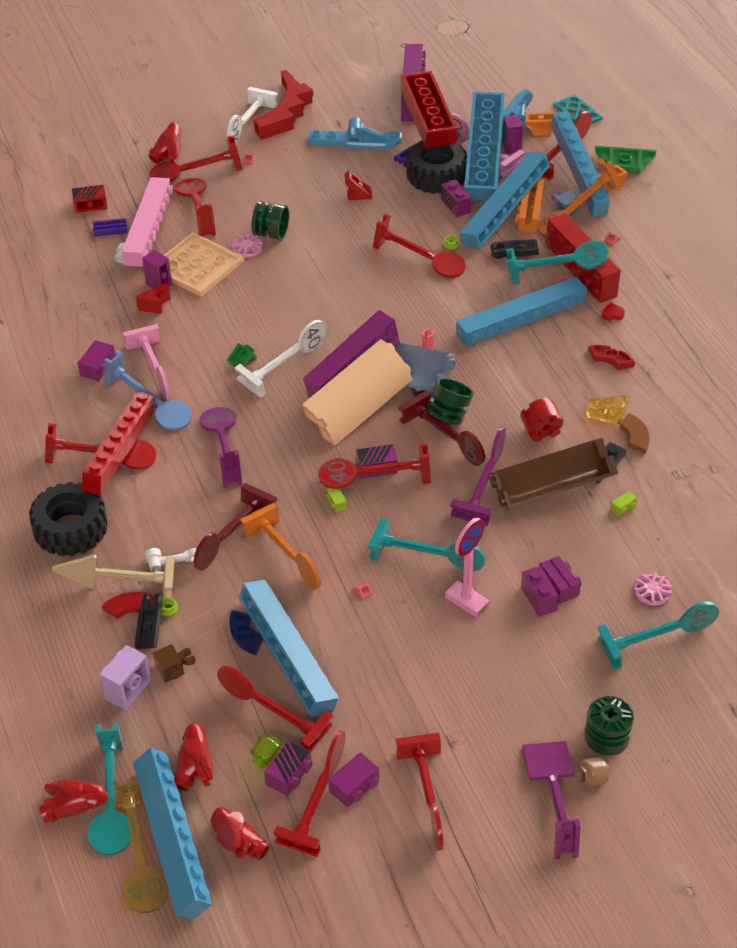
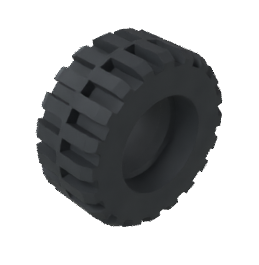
M422 140L418 141L407 153V179L416 189H421L422 192H430V194H441V184L456 179L462 185L465 182L467 152L459 143L425 148Z
M67 482V484H56L55 487L50 486L46 488L45 492H41L37 496L38 499L35 498L31 504L29 519L34 539L43 550H47L51 554L57 553L59 556H65V554L76 556V553L83 554L87 552V549L94 548L96 543H99L103 539V535L106 534L108 521L104 501L101 495L82 491V483L74 484L73 482ZM67 515L82 516L70 523L56 522L61 517Z

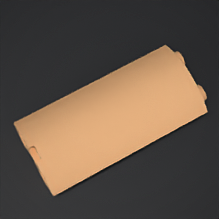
M380 339L302 404L305 416L319 426L323 439L336 446L413 380L410 373L411 368L403 361L391 343H386Z

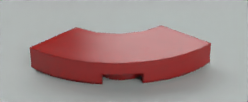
M590 345L588 347L594 362L609 363L617 370L635 367V361L632 357L622 350L612 349L608 345Z
M128 592L117 595L102 604V610L117 619L128 613H139L143 595L149 593ZM149 594L151 598V607H153L155 595Z

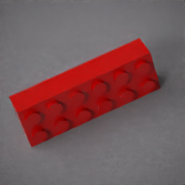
M432 71L401 75V91L425 148L456 144L457 127Z
M566 213L548 218L545 244L555 256L573 254L578 246L584 242L592 241ZM609 257L604 264L593 269L579 267L575 261L563 263L573 276L577 277L599 303L618 297L621 270Z

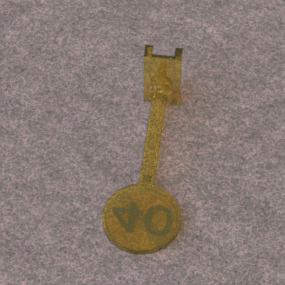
M136 776L131 777L132 783L119 786L118 780L113 781L118 806L126 809L136 869L125 878L122 884V897L125 904L131 910L138 913H150L159 909L165 903L168 896V885L165 876L159 870L145 866L135 812L136 804L141 803Z

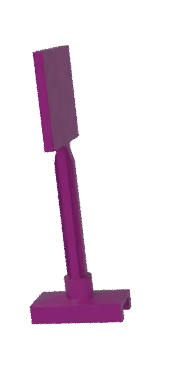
M566 741L522 745L529 780L547 779L557 817L554 841L555 859H560V853L573 852L574 858L578 857L580 822L579 819L567 820L557 779L574 777Z

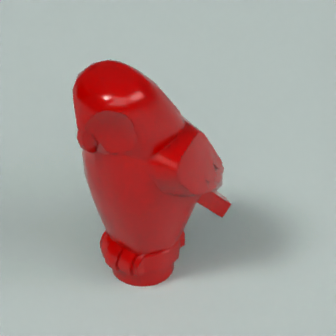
M171 122L157 139L154 148L150 149L148 157L152 162L158 164L161 161L163 162L166 157H169L170 162L175 163L174 159L178 158L181 150V128L178 123Z
M192 723L187 726L182 737L183 743L178 754L176 772L173 773L176 787L182 791H188L189 787H193L198 777L205 787L211 785L209 780L213 779L212 754L208 748L206 733L203 727Z
M63 779L51 784L46 783L44 790L52 797L43 800L44 803L39 806V812L45 823L49 821L54 823L58 818L78 815L89 809H95L106 804L108 794L104 787L93 783H82L80 780Z
M225 807L215 809L210 818V824L217 834V841L227 851H233L239 859L245 857L246 854L259 861L263 859L270 845L266 843L267 840L261 838L244 821L242 813L239 811L231 812Z

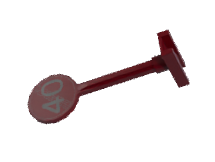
M425 391L398 407L402 412V417L399 419L403 424L418 416L424 418L448 437L455 440L459 444L462 454L471 464L480 466L485 462L484 448L473 433L463 431L458 434L427 412L426 408L432 397L430 392Z

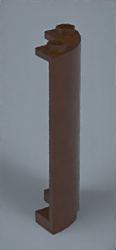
M598 438L491 473L492 477H489L492 488H496L499 494L498 498L501 506L511 509L617 475L618 470L613 455L608 456L603 438Z

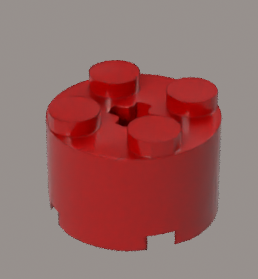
M547 398L538 399L529 404L530 407L526 411L525 409L522 410L520 418L529 437L534 442H539L543 437L547 436L556 437L561 433L560 429L564 421L553 400L551 402Z

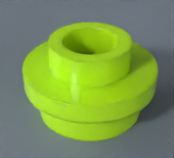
M448 235L443 241V246L448 250H454L460 246V241L457 236Z
M171 597L163 598L161 615L166 617L175 615L179 609L177 601Z

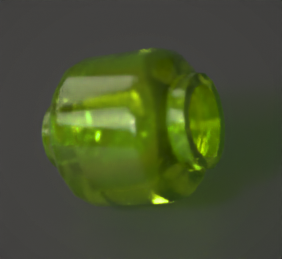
M270 734L268 736H260L250 750L251 755L254 757L252 762L262 769L264 766L268 767L282 749L281 746L283 744Z

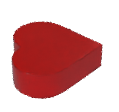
M612 302L602 310V318L606 321L613 319L621 320L625 315L624 308Z

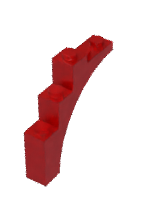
M286 69L281 71V84L286 90L285 97L273 110L253 119L254 132L261 140L294 129L295 118L304 116V105L313 103L312 96L314 93L312 88L306 83L300 84Z

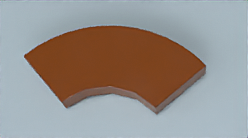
M628 413L621 422L620 429L629 436L628 447L646 454L650 441L649 431L639 418Z

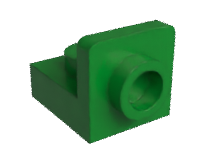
M238 343L227 358V362L235 367L239 364L245 367L251 358L256 360L257 356L254 354L255 350L247 344L243 346Z

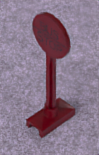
M244 483L241 486V502L246 503L247 506L218 535L211 532L204 536L194 554V567L200 571L209 567L217 555L220 543L241 524L240 519L250 515L257 509L260 510L275 503L277 497Z

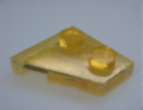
M630 396L590 399L585 417L621 424Z

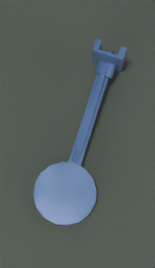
M119 350L115 351L114 359H104L105 383L109 387L118 380H123L135 391L154 396L153 405L157 407L155 412L156 422L166 430H181L189 425L192 419L190 407L178 400L161 401L129 376L123 369V354Z

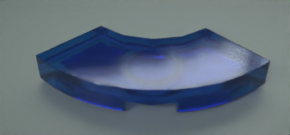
M232 610L229 625L233 640L240 648L257 656L264 640L263 637L251 627L252 619L249 614Z

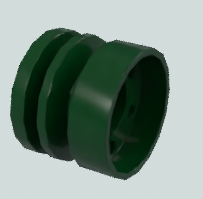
M258 201L252 215L251 229L253 235H261L262 237L269 235L270 238L282 240L286 235L289 224L288 206L281 204L272 206L270 202Z
M438 379L433 390L434 396L430 398V403L426 408L427 412L440 421L456 425L462 424L467 413L466 407L470 405L474 395L473 390L456 380Z
M604 696L593 701L587 711L585 741L592 750L602 755L622 753L628 747L631 739V730L634 722L633 710L623 699L614 696Z

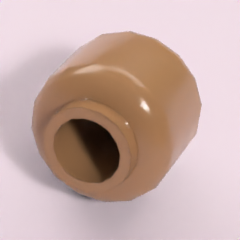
M598 756L581 760L576 769V778L584 787L594 788L608 781L610 767Z

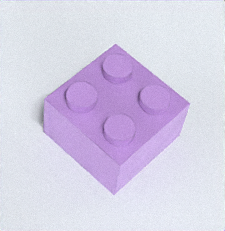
M125 645L121 651L115 654L114 659L107 666L103 667L100 679L106 701L125 711L151 682L147 655Z

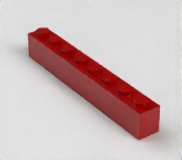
M142 392L135 393L83 470L82 491L97 495L102 494L153 415L154 396Z

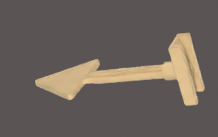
M96 555L52 566V571L90 589H94L96 576L154 581V583L162 584V596L165 598L171 597L175 557L166 556L163 572L155 571V573L96 568Z

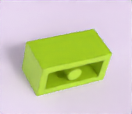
M326 488L325 498L327 501L329 500L331 508L336 513L346 510L347 500L340 489Z
M628 491L611 501L610 510L619 517L627 511L634 509L638 498Z

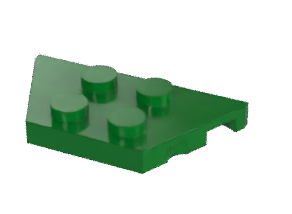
M595 145V153L599 159L603 158L606 164L611 162L613 166L618 165L629 173H641L656 157L657 151Z

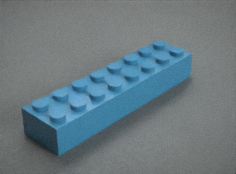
M473 92L464 189L472 197V201H487L498 189L505 93Z

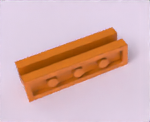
M539 179L537 185H534L519 202L520 204L517 206L518 214H516L515 224H518V231L538 232L545 179Z

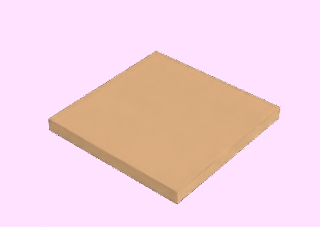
M194 232L164 255L169 258L172 283L200 297L244 262V256Z

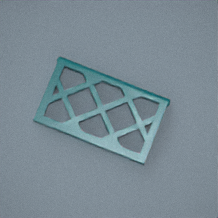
M577 95L553 103L561 112L576 113V115L570 114L573 122H575L578 114L583 111L596 116L591 119V124L603 119V116ZM569 105L578 107L577 109L569 108ZM580 107H584L587 110H580Z

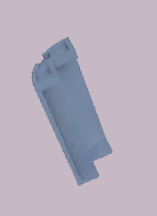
M401 342L395 348V351L411 368L410 373L413 380L406 385L407 387L433 392L437 380L440 378L448 379L451 370H454L456 366L455 354Z

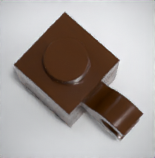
M170 644L153 652L155 666L165 683L184 675L183 664L189 666L196 662L194 655L187 657L191 655L190 648H185L177 653L174 646Z

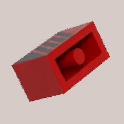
M104 184L72 188L75 213L108 209Z

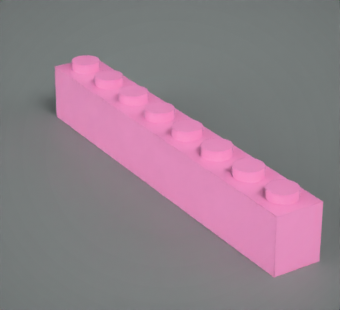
M150 178L122 249L123 265L143 267L142 258L149 254V250H152V242L156 239V231H159V223L163 220L166 204H169L170 195L173 193V186L170 185L169 178Z

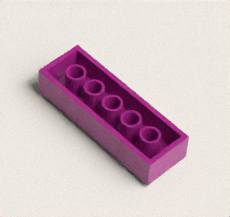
M405 43L403 75L426 71V50H423V44ZM401 91V121H414Z
M378 310L303 378L308 397H312L380 339L386 343H391L396 348L400 340L395 319L381 310Z

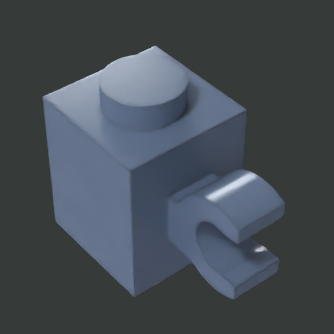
M558 190V195L552 193V200L555 201L554 211L565 210L579 196L571 190L565 193L562 190ZM580 206L571 212L569 216L579 212Z

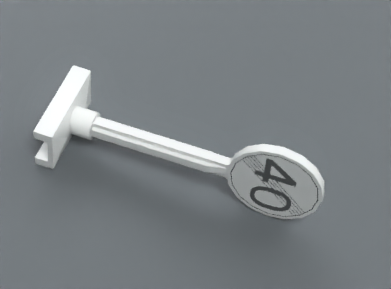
M249 87L247 89L248 103L252 104V106L242 117L238 115L232 116L227 129V137L233 135L237 144L241 136L242 126L259 107L263 106L274 109L278 105L276 103L277 92Z
M314 320L309 323L301 332L298 343L260 370L251 373L239 364L235 367V370L241 374L237 377V380L259 398L266 395L264 383L261 381L263 376L299 350L306 353L316 350L326 337V324L320 320Z

